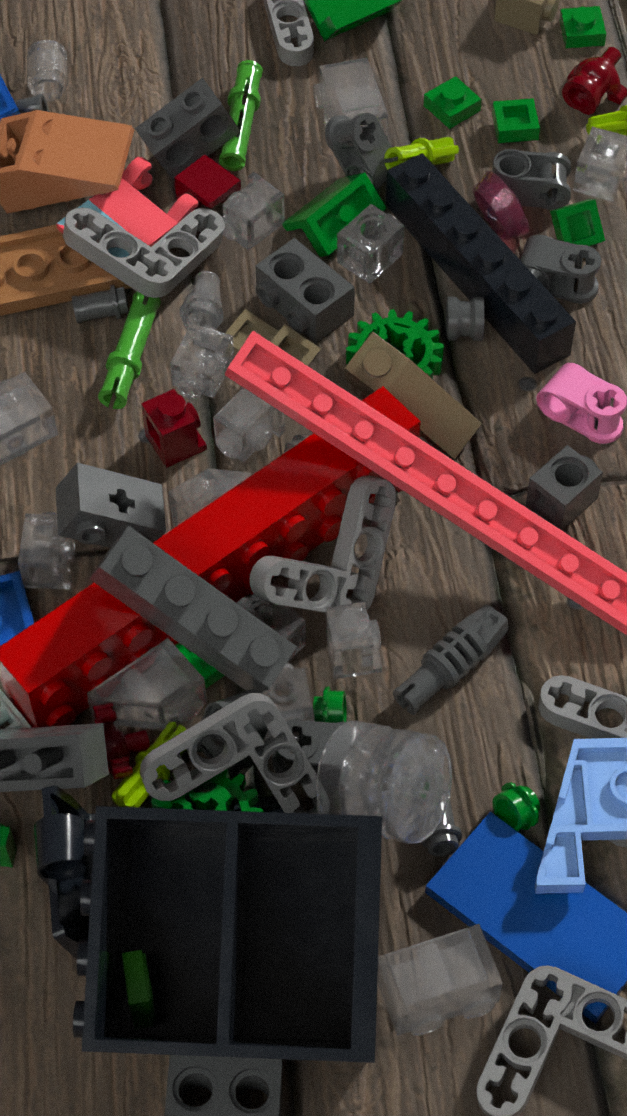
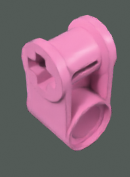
M564 364L536 396L537 405L545 416L568 426L595 443L608 444L620 438L623 432V420L620 415L624 413L627 405V396L624 391L618 386L589 373L578 364ZM611 398L614 399L613 407L610 406ZM596 420L598 421L597 430L595 429Z

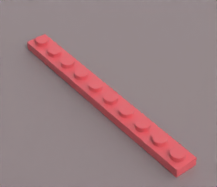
M251 332L224 374L225 376L627 635V573L258 333Z

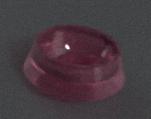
M486 171L473 188L474 198L485 219L503 240L528 235L530 227L522 210L520 200L493 171Z

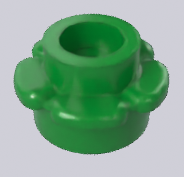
M330 686L324 688L323 696H314V721L329 723L347 722L345 691H331Z
M513 782L504 784L501 788V793L493 798L494 814L516 831L522 828L523 830H528L531 826H535L539 820L538 812L540 810V803L536 794L526 786L519 785L516 787V784Z

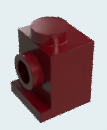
M175 389L141 403L145 436L166 468L207 450V444L197 431V428L201 427V422L192 403H186L185 399Z

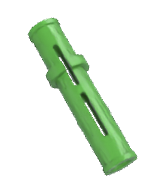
M245 60L238 64L235 85L228 95L229 115L236 125L241 126L239 137L234 136L223 144L222 153L219 158L220 165L230 171H239L245 167V157L251 135L254 112L258 110L261 102L258 90L263 68L259 63L252 60ZM244 93L247 94L245 105L242 104ZM240 112H243L242 118H239Z
M138 291L133 295V301L116 350L108 356L106 362L108 372L102 389H100L98 394L99 401L106 407H109L113 393H116L113 409H122L127 403L132 382L139 377L142 369L140 358L157 310L161 305L159 297H149L147 304L144 305L145 295Z

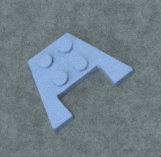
M627 738L573 740L535 882V894L583 893L586 883L581 841L627 840Z

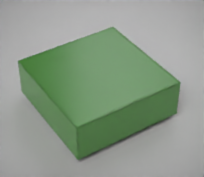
M142 950L122 953L128 1003L134 1028L152 1027L154 1022H156V1014L146 954L142 953Z

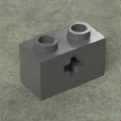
M77 462L56 487L58 536L75 539L83 544H96L111 548L116 539L128 526L152 543L166 532L162 484Z

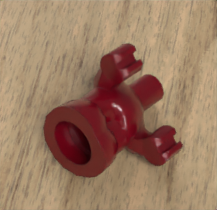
M608 47L601 57L587 58L572 69L567 76L568 81L562 89V96L567 105L583 114L591 115L599 106L601 98L605 93H607L608 100L621 105L627 97V88L620 84V78L615 68L616 63L621 58V53L617 48Z
M113 702L93 706L95 724L103 723L109 773L112 775L113 780L132 775L133 770L129 764L131 754L147 750L150 747L146 730L124 734L114 723L117 720V715L113 709Z

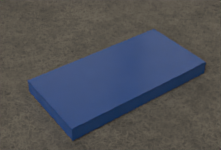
M489 812L427 883L425 893L528 973L540 966H553L619 995L627 985V913L587 883L583 893L535 894V882L544 851L492 812ZM548 980L545 986L556 993L557 983ZM594 1002L587 1005L582 1014L596 1024L609 1006L605 1003Z

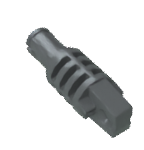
M486 604L455 625L452 631L448 632L443 636L442 640L433 645V649L428 650L423 655L421 660L422 666L399 687L393 690V696L397 703L403 709L407 707V712L415 715L442 688L455 687L460 679L469 674V670L474 669L479 664V661L484 660L506 634L509 630L508 619Z

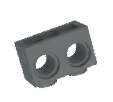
M203 77L135 128L173 181H175V176L204 154L209 156L241 132Z
M293 238L255 265V290L260 301L266 307H273L286 318L293 330L298 333L303 332L313 342H319L354 316L355 287L297 239Z
M170 1055L165 1116H281L283 1059ZM194 1087H203L212 1093L209 1101L198 1107L185 1104L182 1098L188 1090ZM251 1089L261 1090L268 1096L266 1103L256 1109H247L241 1106L238 1099L245 1091Z

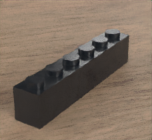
M421 153L387 170V208L469 301L473 297L484 298V318L529 369L536 374L570 356L576 321L427 157Z

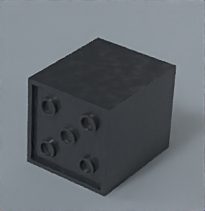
M96 806L95 820H87L84 831V854L93 858L92 880H83L80 895L81 915L89 916L88 940H79L76 964L77 975L86 976L85 1000L75 1002L73 1013L74 1038H82V1052L375 1063L382 816ZM142 950V953L146 954L156 1014L154 1026L140 1029L134 1028L129 1008L122 953Z

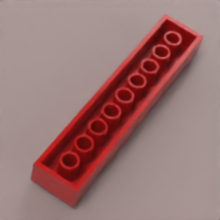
M384 386L362 400V402L420 438L421 421ZM313 433L153 543L237 603L249 594L254 595L249 583L250 573L259 559L265 556H277L303 561L315 547L324 541L331 542L338 537L348 492L354 481L366 475L384 478ZM392 484L395 488V491H403L394 484ZM370 494L369 503H374L376 494ZM92 583L0 646V680L5 695L31 727L71 725L76 716L91 705L101 704L108 700L114 694L117 687L133 676H140L149 671L159 657L167 653L179 642L99 585Z

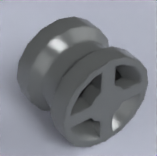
M447 297V341H457L460 337H470L473 341H483V297H473L470 301H460L457 297Z

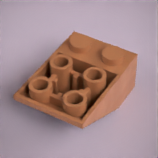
M41 110L1 118V206L8 214L60 202H69L74 199L97 194H107L118 190L133 138L134 128L132 125Z

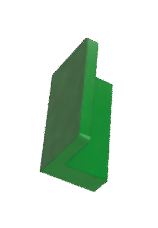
M402 0L304 1L325 42L391 12Z
M363 172L336 180L284 221L282 225L286 231L302 228L318 256L323 257L331 254L383 212L386 206L367 174Z

